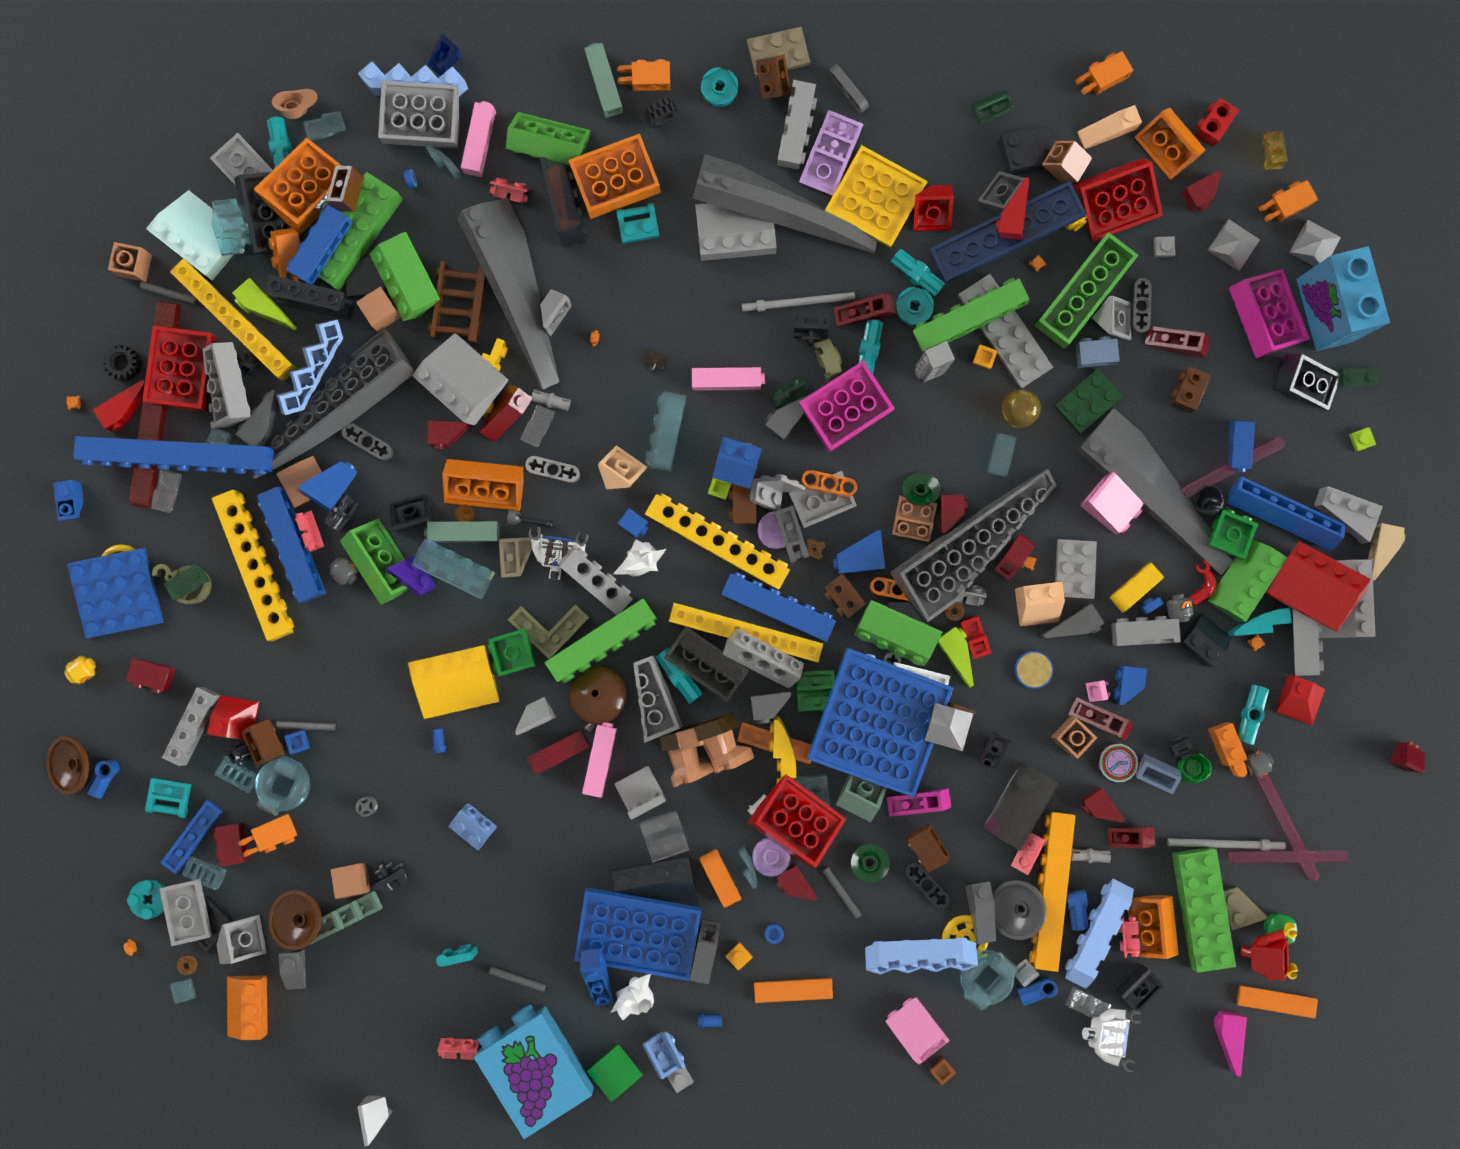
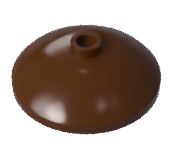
M596 666L581 672L575 678L570 689V703L574 712L582 720L592 724L608 723L614 720L623 711L627 701V689L623 679L618 673L607 667ZM595 690H598L599 692L597 697H593V692Z
M72 736L59 737L51 744L47 754L46 765L52 785L62 794L69 795L79 792L85 785L89 775V758L84 746Z
M292 890L283 893L275 900L270 909L268 919L269 930L274 941L284 949L300 950L309 946L315 940L321 927V911L318 903L310 894L301 890Z

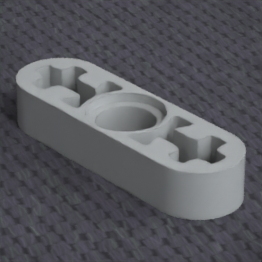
M537 456L529 457L525 463L526 469L531 474L568 483H575L580 479V471L574 465ZM537 460V464L543 466V462H547L544 466V473H541L542 469L538 467L532 470L529 464ZM552 464L558 466V472L555 475L548 473V467ZM562 466L565 467L564 471L566 472L574 469V473L577 474L576 477L573 476L572 479H569L567 474H562V478L559 477L562 473Z

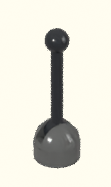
M509 509L507 524L517 525L521 521L544 525L547 528H552L554 525L552 521L544 522L523 518L518 511Z

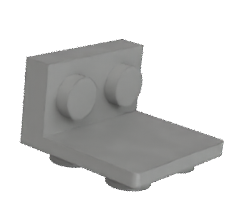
M777 474L775 477L761 476V478L752 480L749 501L772 511H778L781 507L783 492L805 491L806 487L799 484V481L789 480L787 476Z
M649 766L615 783L628 809V815L631 820L666 801Z

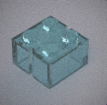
M237 199L213 201L212 227L215 237L218 239L217 243L221 256L245 253V245H248L246 233H249L248 224L243 221L242 206H238Z

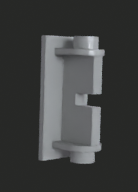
M972 585V587L966 588L957 602L962 603L965 596L967 597L966 604L983 605L987 597L986 591L981 586Z

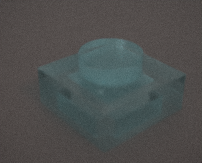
M192 978L170 985L175 1004L196 998Z

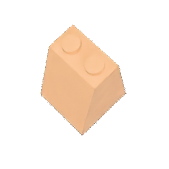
M1062 582L1023 586L1015 589L1020 627L1059 622L1065 602Z

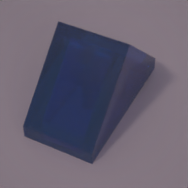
M444 34L440 36L428 62V65L440 76L461 58L457 46Z

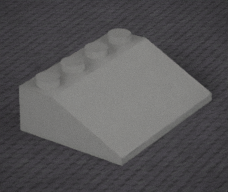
M382 81L378 138L383 144L458 149L459 86Z
M709 203L695 205L701 261L776 254L774 223Z
M456 333L426 357L412 375L464 423L476 425L508 382V379Z
M1372 559L1339 560L1338 562L1370 578L1371 581L1367 591L1336 633L1322 625V633H1318L1319 638L1375 637Z

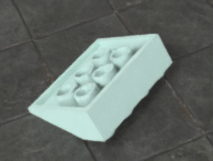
M189 190L162 210L146 228L212 281L246 240V235Z

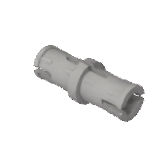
M534 389L531 396L533 398L531 401L547 405L548 408L554 407L568 411L570 408L571 399L556 396L555 393L549 394Z
M1072 848L1071 861H1085L1088 864H1092V862L1110 863L1111 855H1108L1110 851L1093 850V848H1087V850Z

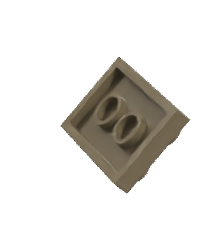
M802 27L747 39L755 78L759 77L756 71V60L765 57L785 54L787 70L810 65Z

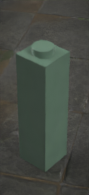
M592 43L584 49L604 116L608 118L622 114V104L603 43Z
M427 522V527L424 528V536L431 543L499 542V523Z

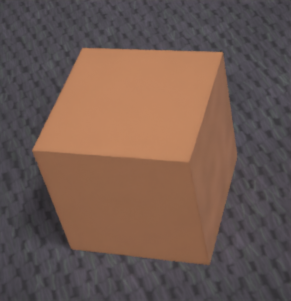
M1056 141L1042 165L1058 181L1078 182L1092 157L1076 141Z
M114 242L108 270L118 277L146 282L152 255L141 247Z
M381 287L368 293L356 302L377 332L401 318L387 293Z
M1069 717L1050 737L1070 757L1076 759L1097 739L1076 717Z
M359 863L330 869L335 899L371 893L367 864Z

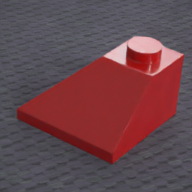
M932 185L915 195L913 231L951 230L954 200L951 185Z
M1287 676L1275 712L1313 725L1325 689L1300 677Z
M221 695L211 713L207 734L244 739L241 731L256 723L259 702Z

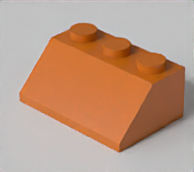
M1170 107L1157 115L1135 136V139L1170 180L1206 151Z
M1151 895L1133 897L1128 910V917L1136 916V920L1139 922V935H1132V938H1140L1141 952L1138 957L1168 959L1179 955L1173 896Z
M267 975L228 976L227 1036L239 1040H261L267 1035Z

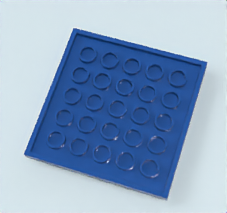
M846 648L807 759L915 797L934 744L925 741L934 705L938 703L947 706L953 687Z

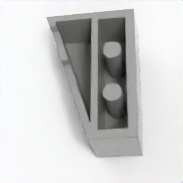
M1327 486L1319 489L1313 507L1322 514L1346 524L1345 532L1355 537L1356 541L1360 544L1371 541L1383 506Z
M1167 616L1155 617V620L1148 621V617L1136 618L1135 622H1129V618L1117 619V623H1111L1113 646L1181 642L1179 619H1167Z

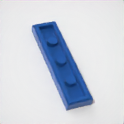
M206 800L160 863L174 874H178L224 810L211 800Z

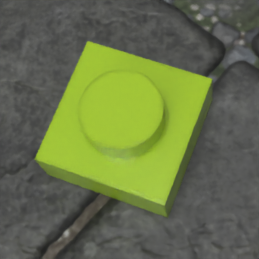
M1370 427L1349 434L1355 452L1376 445Z
M713 478L708 495L726 500L731 483Z

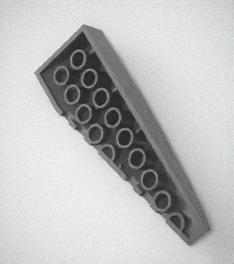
M704 154L693 199L870 253L875 252L877 240L860 230L857 226L739 164Z
M505 198L480 203L463 209L457 219L541 389L543 390L559 383L549 335L543 327L540 307L541 300L525 231L509 199Z
M385 327L355 350L351 355L354 360L349 365L343 363L339 367L341 373L336 378L330 377L326 381L325 388L318 390L308 400L305 409L297 412L299 416L294 421L290 420L285 425L287 429L280 436L277 434L272 439L273 441L269 447L273 449L272 470L303 454L341 430L414 374L415 370ZM250 471L254 479L262 476L253 474V471Z
M1112 408L1076 451L1104 476L1114 472L1144 503L1141 507L1202 561H1207L1210 568L1221 576L1232 564L1233 560L1229 554L1208 546L1212 534L1210 527L1200 513H1198L1193 503L1144 434L1116 409Z
M1045 469L990 503L890 572L900 590L926 622L932 620L961 598V594L966 588L973 584V580L978 574L985 570V566L990 560L997 556L1012 538L1011 536L1014 532L1019 530L1026 518L1033 514L1037 505L1042 503L1057 486L1048 469Z

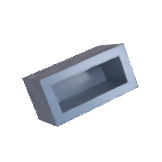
M1110 336L1101 337L1095 341H1092V338H1084L1075 345L1077 368L1115 365L1120 361L1117 339H1111Z
M1146 754L1143 755L1136 771L1138 779L1171 794L1175 792L1182 778L1179 769Z

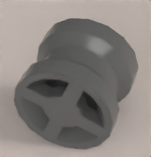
M372 796L363 797L356 803V811L363 817L374 814L378 809V802Z

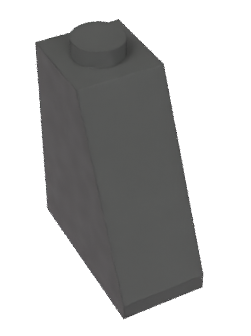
M707 920L701 921L691 969V981L709 984L721 923Z

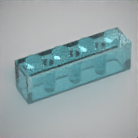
M663 391V395L658 397L657 407H660L659 414L654 416L653 425L656 426L655 433L650 435L649 444H652L651 452L647 451L645 463H648V468L671 473L686 403L685 395Z
M425 539L419 547L412 566L480 599L484 597L495 575V572L428 539Z

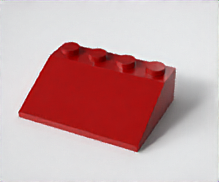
M1141 158L1073 183V188L1087 214L1085 225L1091 241L1103 238L1108 232L1115 234L1163 216L1153 164L1150 160Z
M153 326L142 402L207 412L210 393L207 392L209 375L205 374L203 348L216 343L217 337L207 332Z
M1299 541L1266 591V594L1337 633L1367 591L1371 579Z
M785 774L759 804L747 823L807 867L816 868L846 818Z

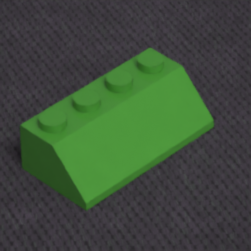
M518 112L507 130L506 149L512 150L515 153L529 154L534 158L545 157L570 166V159L585 154L591 130Z
M406 232L378 244L369 254L403 321L420 318L440 300Z
M379 518L350 530L340 540L380 605L397 598L409 590L408 587L399 583L400 579L392 573L390 575L387 574L385 571L388 567L405 560Z
M1252 540L1246 559L1234 558L1232 564L1217 584L1216 590L1212 595L1213 597L1208 598L1207 602L1235 621L1246 622L1285 563L1287 557L1268 545Z
M871 600L860 618L854 635L862 641L875 644L880 649L893 652L898 657H904L916 665L925 666L941 637L942 631Z

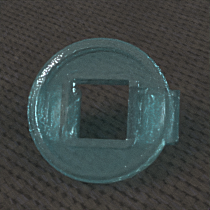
M284 755L265 764L259 771L255 781V790L259 798L257 808L276 816L279 811H288L302 804L310 790V778L304 766L301 765L302 763ZM277 774L291 780L295 779L288 797L271 790Z
M991 950L977 952L978 966L965 971L961 970L960 980L965 991L964 997L980 1011L985 1010L989 1005L1003 1001L1012 991L1018 968L1001 952L998 953ZM989 965L999 977L986 990L975 979Z

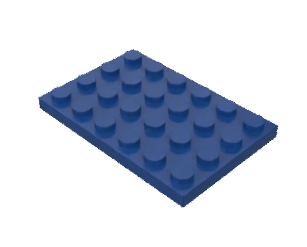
M586 887L574 961L580 962L581 951L600 948L606 967L689 981L702 908Z

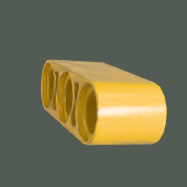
M1150 562L1113 593L1110 599L1123 613L1158 584L1164 576Z

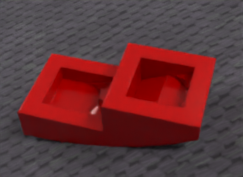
M975 615L960 620V626L967 636L965 640L973 660L991 654L979 616Z

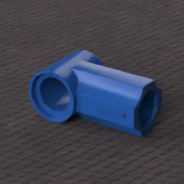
M116 760L101 761L95 766V773L85 790L88 795L98 799L103 797L112 778L119 772L120 766ZM105 765L109 766V773L105 771Z
M1085 890L1067 892L1066 908L1069 911L1071 930L1080 931L1089 928L1086 911L1088 900Z
M1044 976L1039 981L1031 983L1026 987L1018 988L1017 991L1023 1006H1026L1044 998H1053L1058 992V987L1052 978ZM1046 983L1052 984V988L1049 991H1044L1043 986Z

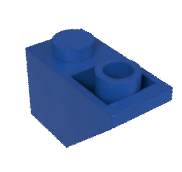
M75 480L54 482L53 488L58 521L79 518L84 502L81 482Z
M1119 666L1115 674V680L1118 681L1117 689L1115 688L1113 692L1115 704L1124 705L1145 688L1147 669Z

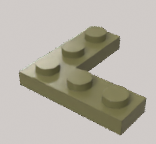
M575 604L548 631L527 610L520 606L508 621L518 630L526 628L530 642L550 659L590 617Z

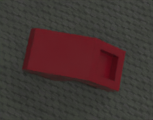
M1020 533L1009 545L1006 554L995 565L994 570L1010 580L1021 568L1036 544Z

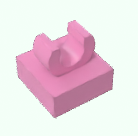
M1102 680L1085 683L1089 702L1107 700L1108 696H1110V692L1106 690L1108 682Z

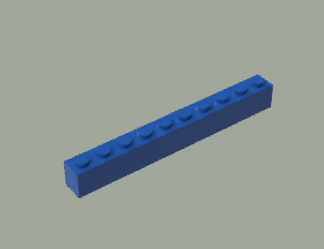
M75 436L73 459L80 461V465L86 466L100 463L99 466L105 467L119 464V467L131 468V465H138V468L150 469V466H157V469L169 470V467H176V470L188 471V468H195V471L207 472L208 469H215L214 472L227 473V470H234L236 474H246V471H253L255 475H265V472H272L273 449L264 446Z

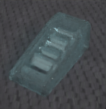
M227 756L223 758L214 774L247 793L251 791L259 778L258 775L244 766H239L238 763L233 764ZM226 765H229L230 768L228 769V771L226 773L223 772ZM233 769H236L237 771L235 775L231 777L230 774L232 773ZM242 772V773H244V775H243L242 779H241L240 782H239V781H237V778H238V776L240 775V773ZM248 776L251 777L247 786H245L243 783Z
M190 856L182 875L192 880L200 879L202 885L217 890L227 870ZM195 863V869L193 873H190L189 871L192 867V864ZM201 866L203 868L200 875L198 876L197 872L199 870V867ZM206 869H207V870H209V872H208V875H207V877H206V879H205V878H203V877H204V874H205ZM215 873L213 881H210L212 874Z

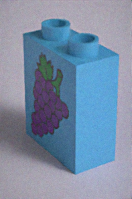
M1369 246L1331 255L1296 279L1316 351L1352 343L1390 323Z
M531 1004L511 1017L515 1026L504 1033L501 1032L498 1026H495L481 1035L477 1040L482 1047L478 1049L474 1056L475 1061L523 1139L591 1097L595 1087L547 1007L544 1006L535 1012Z

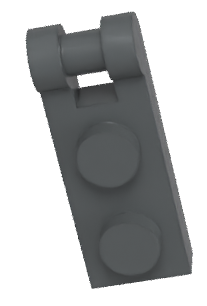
M790 506L775 511L790 562H796V559L802 557L804 559L808 558L809 554L794 507ZM799 545L801 550L793 552L792 547Z

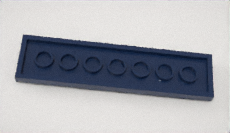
M1068 181L1027 201L1022 240L999 238V232L996 231V222L1001 220L1000 214L931 247L930 251L945 283H948L1086 217L1087 214L1071 182Z

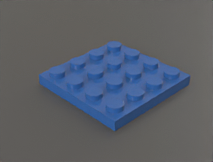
M146 548L67 563L85 638L164 622Z

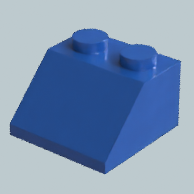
M723 437L712 478L750 489L762 448Z

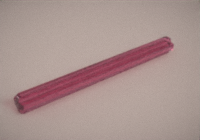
M1279 437L1254 450L1252 464L1284 448L1285 441ZM1229 464L1183 487L1182 491L1188 498L1198 493L1200 488L1213 485L1236 472H1234V468H1230Z
M1266 774L1259 777L1258 780L1310 881L1319 879L1320 875L1270 776Z
M1347 851L1229 852L1228 861L1229 863L1348 862L1349 854Z

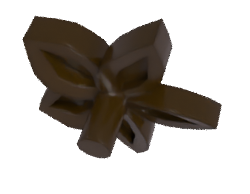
M652 349L651 357L643 359L646 363H650L649 371H653L655 367L664 369L660 361L665 358V355L659 354L657 356L656 351Z

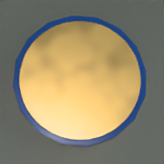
M1029 651L1020 655L1014 667L1018 682L1030 689H1038L1047 685L1052 679L1054 671L1049 657L1038 651Z

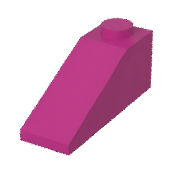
M948 788L916 792L915 797L906 794L886 797L889 816L938 812L951 808Z
M1218 1010L1217 1016L1214 1017V1027L1216 1028L1230 1071L1236 1076L1241 1077L1247 1017L1241 1013Z

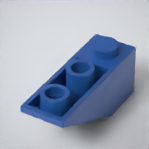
M600 948L581 951L580 972L595 1006L615 1003L605 959Z

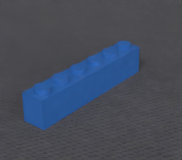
M1242 476L1239 477L1229 490L1226 503L1327 550L1332 551L1344 538L1346 524Z
M275 487L257 495L259 508L263 511L266 518L265 524L273 536L272 542L278 549L279 560L285 567V575L293 588L294 598L298 603H302L326 594L311 552L304 548L303 532L299 530L297 521H295L296 513L284 488Z
M735 572V575L730 574L721 593L722 596L821 641H828L836 623L833 620V615L824 611L820 614L815 611V607L809 604L802 606L798 604L799 600L791 596L784 598L780 596V591L770 588V590L762 588L764 584L755 580L751 583L745 580L746 576Z

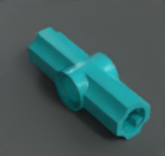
M271 117L267 120L270 135L269 149L274 158L275 168L292 152V145L287 136L285 119L283 117Z
M902 249L895 254L890 262L902 271L912 284L922 287L934 298L945 285L943 281L930 272L929 267L920 260L916 261Z
M867 320L864 338L861 341L858 354L860 356L858 364L864 361L872 374L881 345L879 342L883 322L878 320Z
M669 647L656 656L659 664L667 672L666 675L670 681L680 690L689 704L702 695L699 687L691 679L690 673L682 663L680 664Z
M1251 685L1246 706L1241 711L1242 720L1237 734L1240 742L1254 745L1260 722L1264 719V707L1269 689ZM1251 710H1254L1256 713L1253 720L1249 716Z

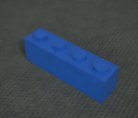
M328 205L326 209L321 211L316 225L310 228L306 240L299 245L297 254L291 258L286 270L304 283L313 285L353 222L346 215Z

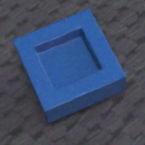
M1151 596L1142 601L1143 605L1139 607V610L1142 614H1148L1164 603L1160 597L1153 599Z
M305 730L284 736L290 755L310 749Z

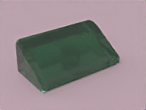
M1006 90L971 105L979 125L1014 110L1010 93Z

